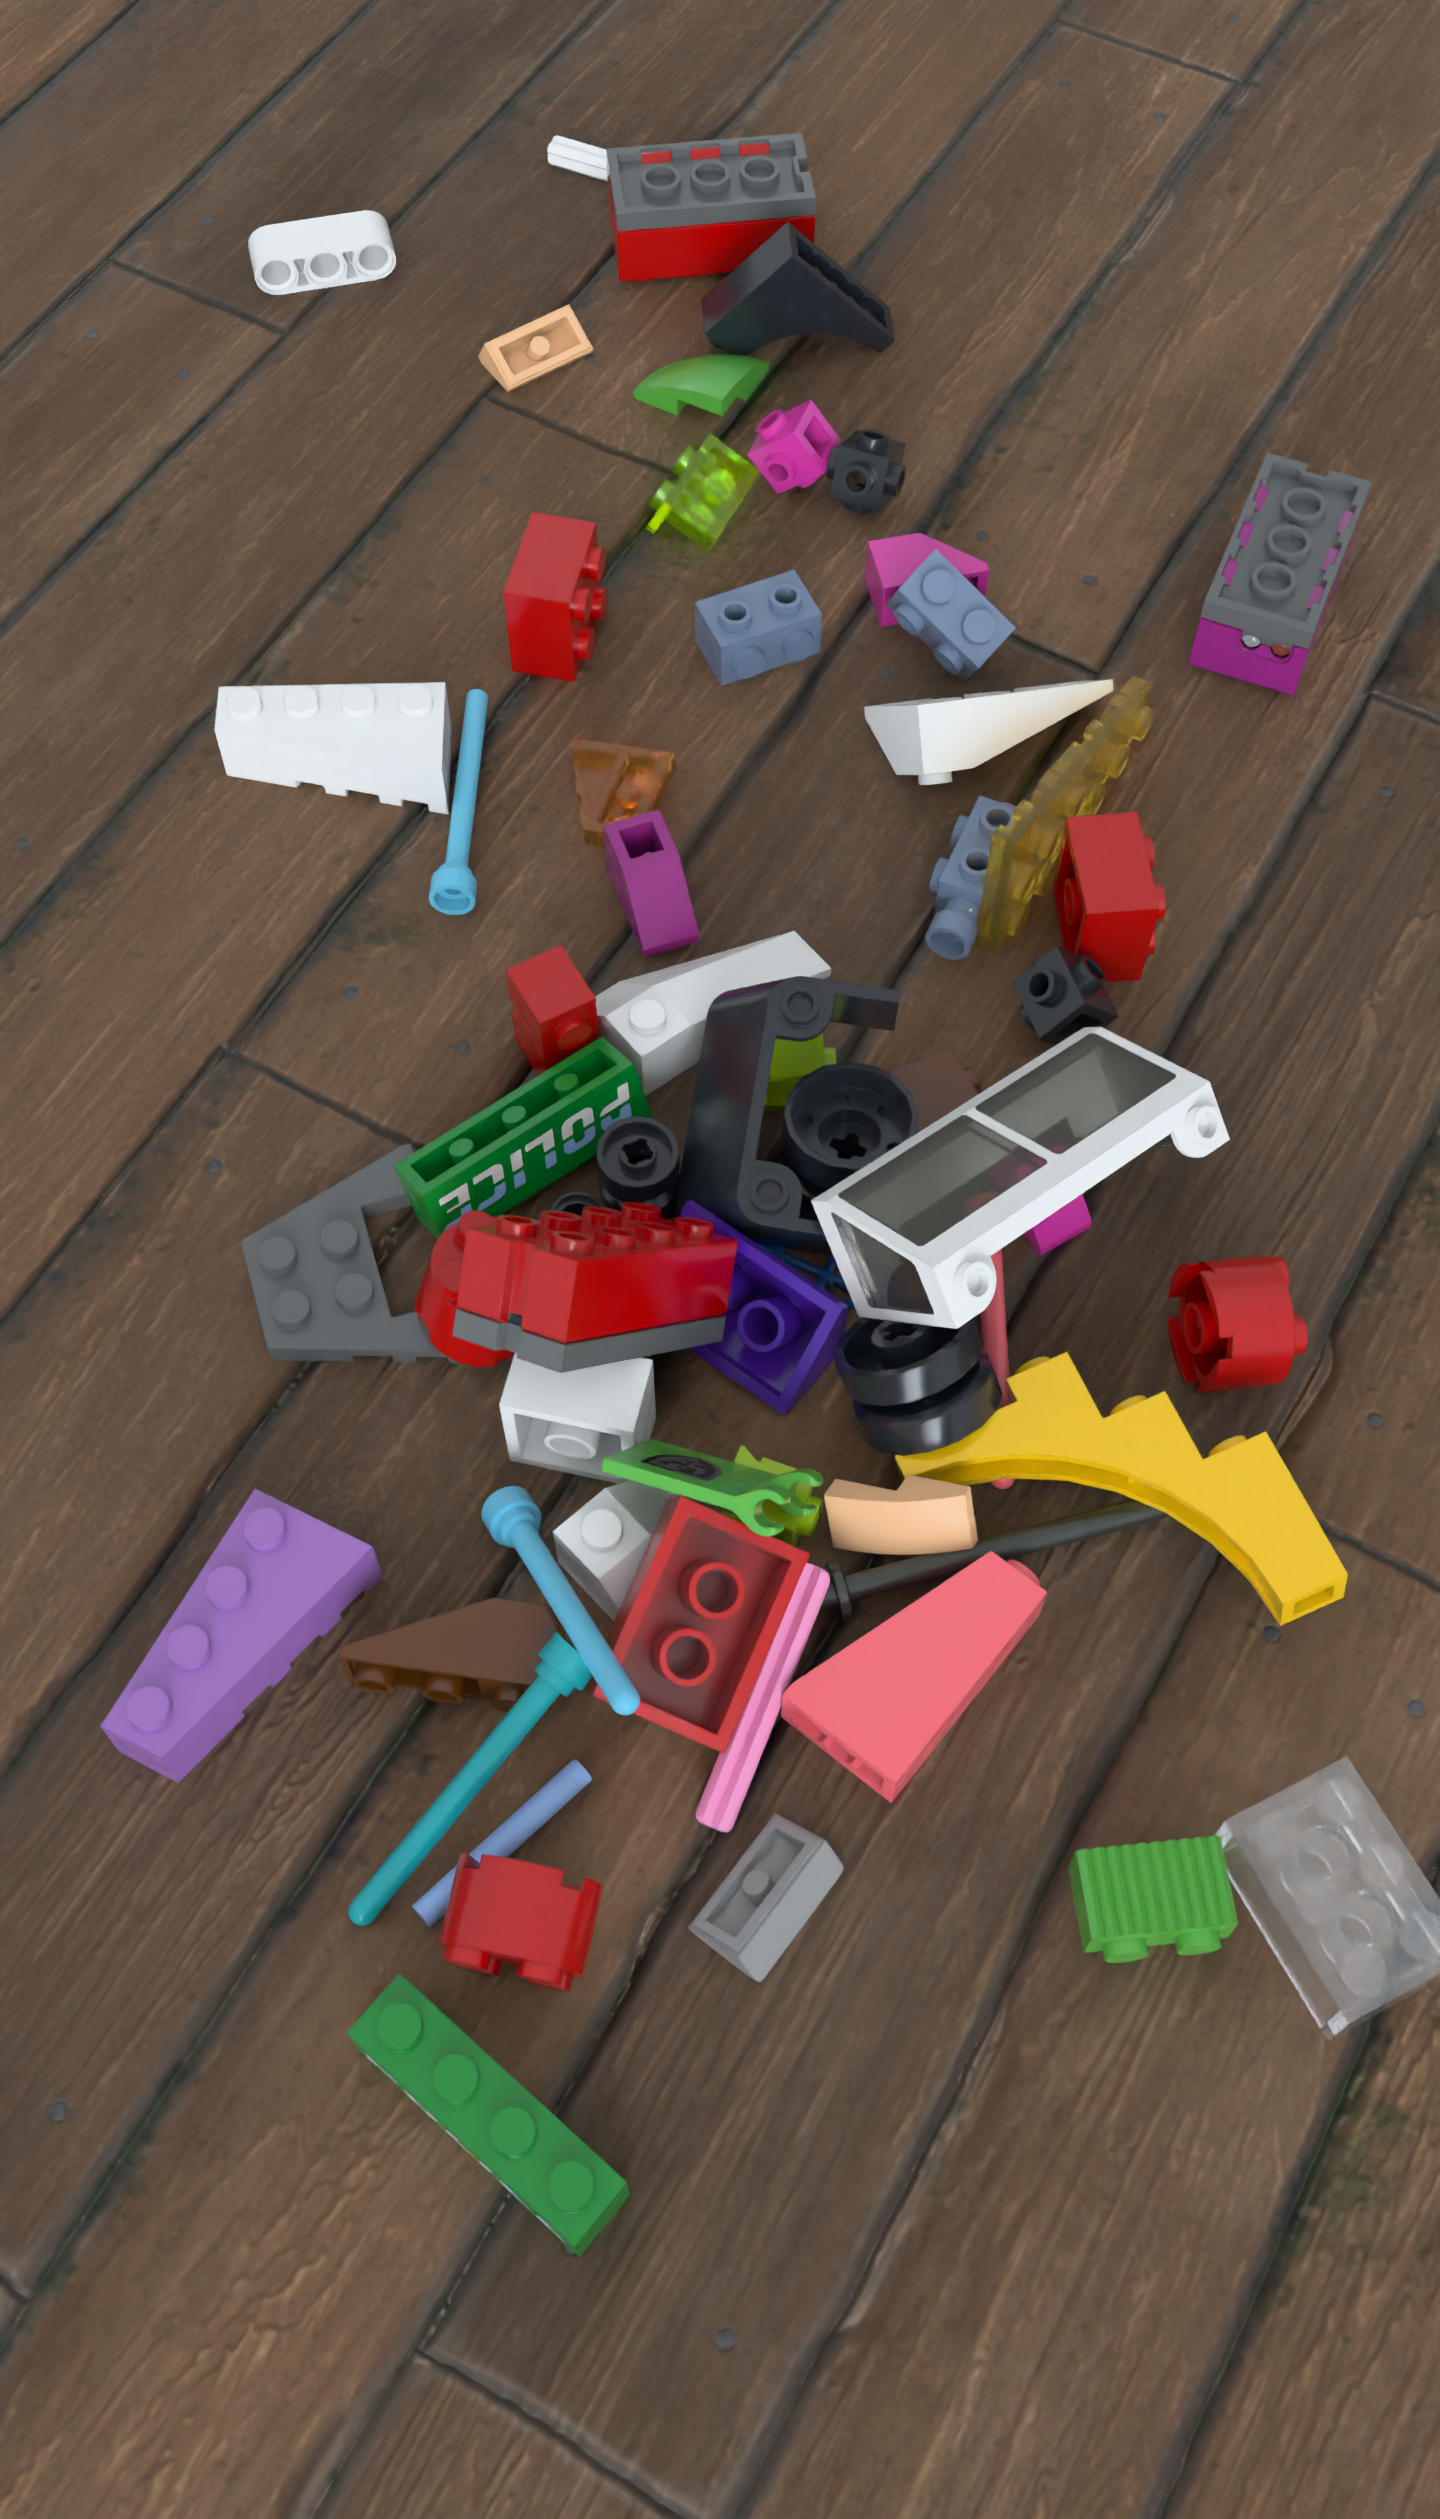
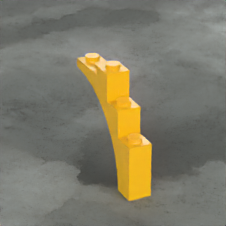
M1068 1352L1052 1359L1046 1356L1038 1357L1020 1366L1013 1376L1006 1379L1010 1405L1003 1408L998 1406L997 1411L981 1428L962 1440L932 1452L894 1456L901 1482L905 1480L908 1474L965 1486L994 1482L1000 1479L1069 1481L1118 1492L1167 1513L1210 1542L1250 1581L1280 1626L1344 1598L1348 1573L1266 1431L1248 1440L1242 1435L1229 1438L1215 1446L1210 1451L1209 1457L1203 1459L1165 1391L1148 1399L1143 1395L1131 1397L1118 1404L1111 1411L1110 1416L1102 1418Z

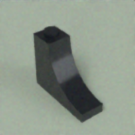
M789 222L783 225L701 299L704 322L703 331L707 339L716 348H724L731 354L747 356L754 350L772 341L807 333H828L849 337L872 347L879 353L895 341L890 307Z

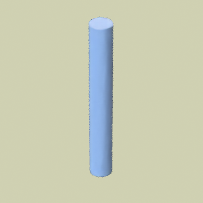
M573 1759L469 1854L479 1863L482 1854L508 1858L592 1781L590 1774L576 1759ZM457 1865L411 1906L429 1928L434 1926L446 1913Z

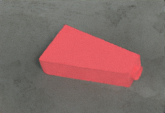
M990 1551L793 1682L782 1694L781 1717L892 1803L1040 1616L1047 1591L1040 1587V1581L1036 1575L1025 1565L1012 1559L1006 1562Z

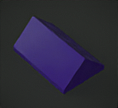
M693 1200L687 1201L679 1217L697 1218L714 1223L713 1233L738 1240L727 1313L722 1314L726 1316L722 1341L688 1349L784 1416L793 1409L834 1360L833 1352L840 1337L846 1331L848 1306Z

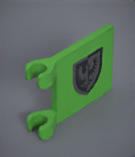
M655 1439L604 1457L601 1472L732 1510L750 1530L758 1535L767 1537L784 1531L785 1525L780 1522H771L764 1516L762 1506L765 1499L776 1502L785 1512L792 1516L806 1517L815 1513L817 1506L805 1504L797 1498V1483L805 1482L809 1486L814 1487L823 1484V1476L814 1469L803 1468L776 1475Z

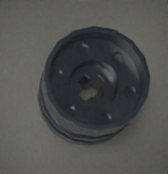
M853 1062L822 1066L803 1076L788 1094L783 1120L781 1163L793 1171L800 1181L802 1187L800 1217L819 1221L811 1200L916 1134L919 1117L912 1093L897 1077L873 1065Z

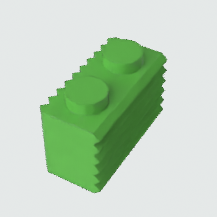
M1218 1835L1209 1837L1199 1836L1193 1839H1170L1164 1842H1141L1135 1845H1112L1106 1848H1083L1075 1852L1068 1866L1083 1953L1103 1951L1105 1962L1122 1963L1139 1960L1149 1955L1147 1946L1174 1943L1179 1955H1198L1213 1952L1222 1947L1220 1939L1228 1938L1238 1925L1222 1841Z

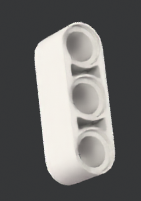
M363 210L265 225L256 229L248 240V249L257 286L262 291L271 295H283L378 280L389 275L396 266V255L387 221L380 213L375 211Z

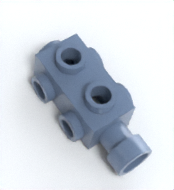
M979 795L970 816H959L950 840V848L954 850L949 860L942 857L939 858L929 885V891L937 893L934 917L925 934V941L928 947L936 954L951 960L964 959L969 955L981 923L987 917L988 908L1001 880L1006 876L1008 865L1017 848L1020 828L1024 822L1023 809L1017 808L1010 803L998 802Z

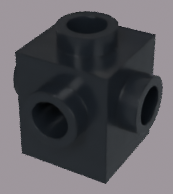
M856 430L839 447L835 446L830 454L826 470V477L832 480L829 498L844 502V507L852 512L870 514L874 510L879 512L893 497H898L902 490L906 476V465H902L906 443L889 439L886 434L879 431Z
M1056 946L1051 951L1038 956L1032 962L1031 967L1013 981V985L1022 1002L1020 1013L1024 1021L1037 1033L1039 1039L1051 1044H1059L1084 1027L1105 1028L1119 1017L1104 988V985L1107 983L1106 975L1100 965L1088 955L1080 956Z

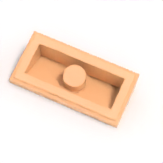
M568 304L485 343L478 357L490 374L507 392H510L592 353L594 349Z

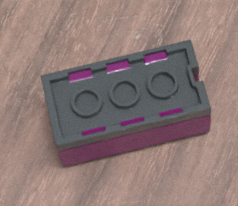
M1266 453L1204 600L1189 660L1190 665L1295 695L1351 550L1372 484L1371 481L1329 470L1327 477L1307 472L1309 465L1307 463Z

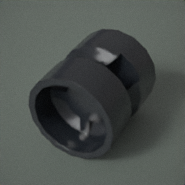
M639 1116L621 1119L609 1126L599 1138L596 1150L599 1192L602 1204L605 1208L622 1211V1205L625 1202L650 1204L661 1208L660 1218L670 1220L677 1211L676 1194L680 1177L679 1148L675 1135L666 1125L659 1121Z

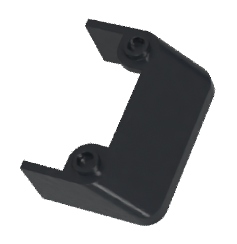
M795 976L728 990L714 999L707 1013L677 1188L676 1206L678 1215H680L685 1203L693 1200L756 1244L833 1255L820 1222L799 1218L802 1204V1187L794 1172L779 1163L755 1160L775 1038L797 1042L809 1041L821 1035L830 1022L894 1031L901 991L806 976Z

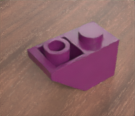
M660 810L603 825L606 870L643 957L699 942V932L679 853Z

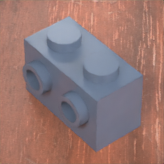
M937 549L915 570L886 604L893 612V616L900 626L908 633L918 636L933 651V655L939 664L950 673L958 675L963 681L967 680L1016 629Z
M795 570L694 602L695 642L721 686L741 679H748L770 669L791 662H799L809 656L820 653L822 613Z

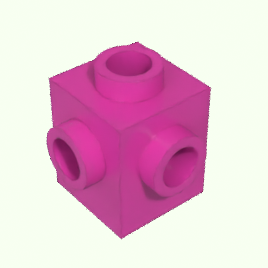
M809 400L784 413L778 409L768 414L758 424L756 428L758 435L747 455L755 464L759 473L766 478L776 493L780 494L796 486L806 488L818 480L821 475L825 474L830 454L835 446H839L841 439L813 401Z

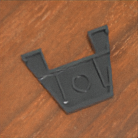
M411 1143L398 1147L241 1240L267 1349L272 1360L354 1362L355 1356H392L393 1362L417 1363L418 1357H447L437 1350L428 1339L430 1332L422 1318L420 1317L418 1320L416 1311L396 1317L391 1316L364 1221L367 1217L411 1206L393 1165L414 1153ZM448 1357L449 1363H459Z

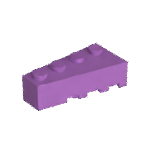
M254 1489L100 1727L120 1753L179 1783L245 1716L243 1711L269 1685L274 1688L292 1669L290 1663L318 1635L323 1638L342 1619L340 1613L362 1591L367 1594L383 1578L373 1546Z

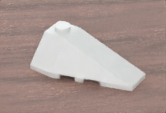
M1113 679L1023 687L1014 689V692L1008 690L964 694V699L962 697L928 698L865 706V719L896 775H918L919 785L942 784L952 782V771L975 768L1114 691Z

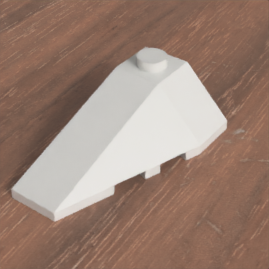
M791 931L619 981L595 997L599 1038L603 1037L634 1064L644 1095L647 1096L699 1062L707 1013L711 1003L717 996L728 990L795 976L826 979L831 975V967L795 931Z

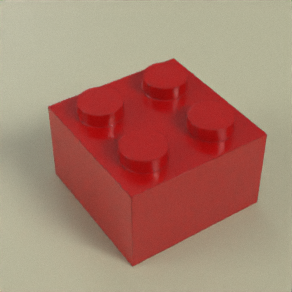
M531 513L503 592L513 672L575 682L582 660L590 661L595 643V629L593 626L595 620L603 621L608 601L607 588L600 587L605 567L606 552L604 547H598L596 522Z
M1137 812L1066 817L1051 891L1063 949L1080 956L1088 955L1092 957L1104 971L1107 982L1141 980L1146 957L1154 955L1156 920H1162L1165 916L1164 888L1161 883H1154L1151 873L1154 866L1153 841L1151 836H1143Z

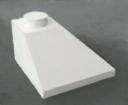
M627 1481L604 1488L553 1531L558 1563L613 1621L617 1616L669 1496L678 1494L635 1481Z

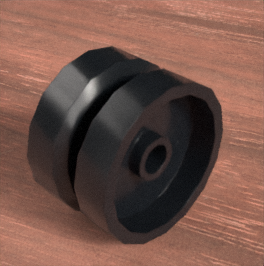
M927 1295L905 1298L889 1309L934 1315ZM862 1318L840 1337L833 1352L834 1361L847 1395L854 1399L853 1406L856 1417L869 1445L881 1453L902 1456L932 1452L956 1443L981 1428L997 1411L1003 1393L988 1353L982 1350L984 1342L975 1318H972L958 1329Z

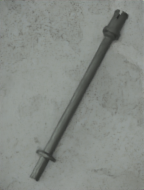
M1130 1499L980 1539L972 1549L924 1554L845 1576L837 1562L831 1561L825 1563L824 1567L825 1571L829 1573L830 1584L819 1611L833 1607L840 1622L850 1621L852 1602L955 1575L990 1551L1007 1561L1167 1518L1170 1515Z

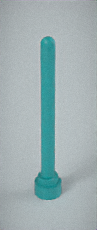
M556 1631L538 1653L542 1658L541 1662L534 1669L538 1677L352 1900L348 1908V1914L353 1923L365 1926L374 1921L560 1694L568 1697L575 1687L582 1691L593 1678L574 1644Z

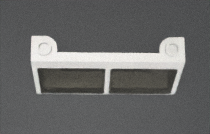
M1084 1027L811 1200V1203L859 1317L958 1329L985 1310L994 1296L997 1278L991 1255L1150 1147H1175L1187 1157L1200 1158L1207 1156L1230 1140L1210 1081L1102 1027Z

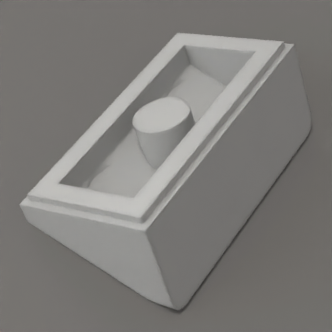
M775 1813L688 1928L694 1935L747 1976L761 1982L840 1877L844 1869L843 1864L825 1839Z

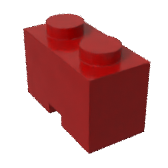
M561 945L506 969L509 998L515 1006V1011L511 1012L515 1040L537 1076L599 1038L596 998Z

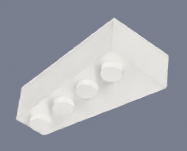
M445 682L219 687L214 731L228 776L295 788L301 782L322 785L328 794L347 797L349 790L379 795L380 803L403 806L404 800L428 804L430 812L449 815L452 725Z

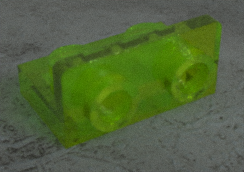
M709 433L698 450L691 445L687 446L671 472L679 477L676 483L673 484L666 478L648 504L656 513L646 526V529L655 534L662 522L667 520L705 550L709 551L760 471Z

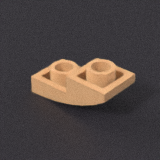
M908 1474L897 1491L835 1479L824 1494L833 1548L874 1554L924 1555L972 1549L978 1541L970 1486Z

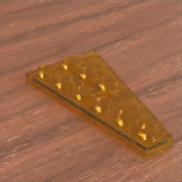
M1132 675L1108 702L1101 721L1093 719L1086 727L1083 736L1085 739L1082 745L1073 742L1041 778L1031 802L1023 799L1014 809L1012 816L1014 820L1010 828L1001 824L992 834L975 946L996 955L1008 935L1014 938L1019 935L1030 912V905L1028 903L1034 894L1040 897L1045 894L1055 874L1056 864L1054 862L1059 856L1066 817L1096 814L1106 792L1105 782L1109 776L1115 779L1120 776L1130 754L1131 747L1129 745L1133 739L1141 741L1146 735L1155 712L1154 709L1148 707L1153 683Z

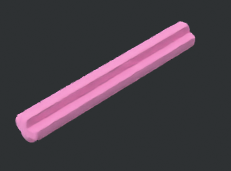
M806 1563L724 1754L720 1752L695 1812L696 1819L707 1827L728 1833L734 1826L781 1708L782 1694L790 1685L830 1584L829 1573L818 1566Z

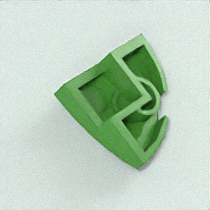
M708 354L679 360L658 369L645 378L633 390V398L678 415L688 403L723 416L736 398L745 401L749 398L768 373L770 362L737 354Z

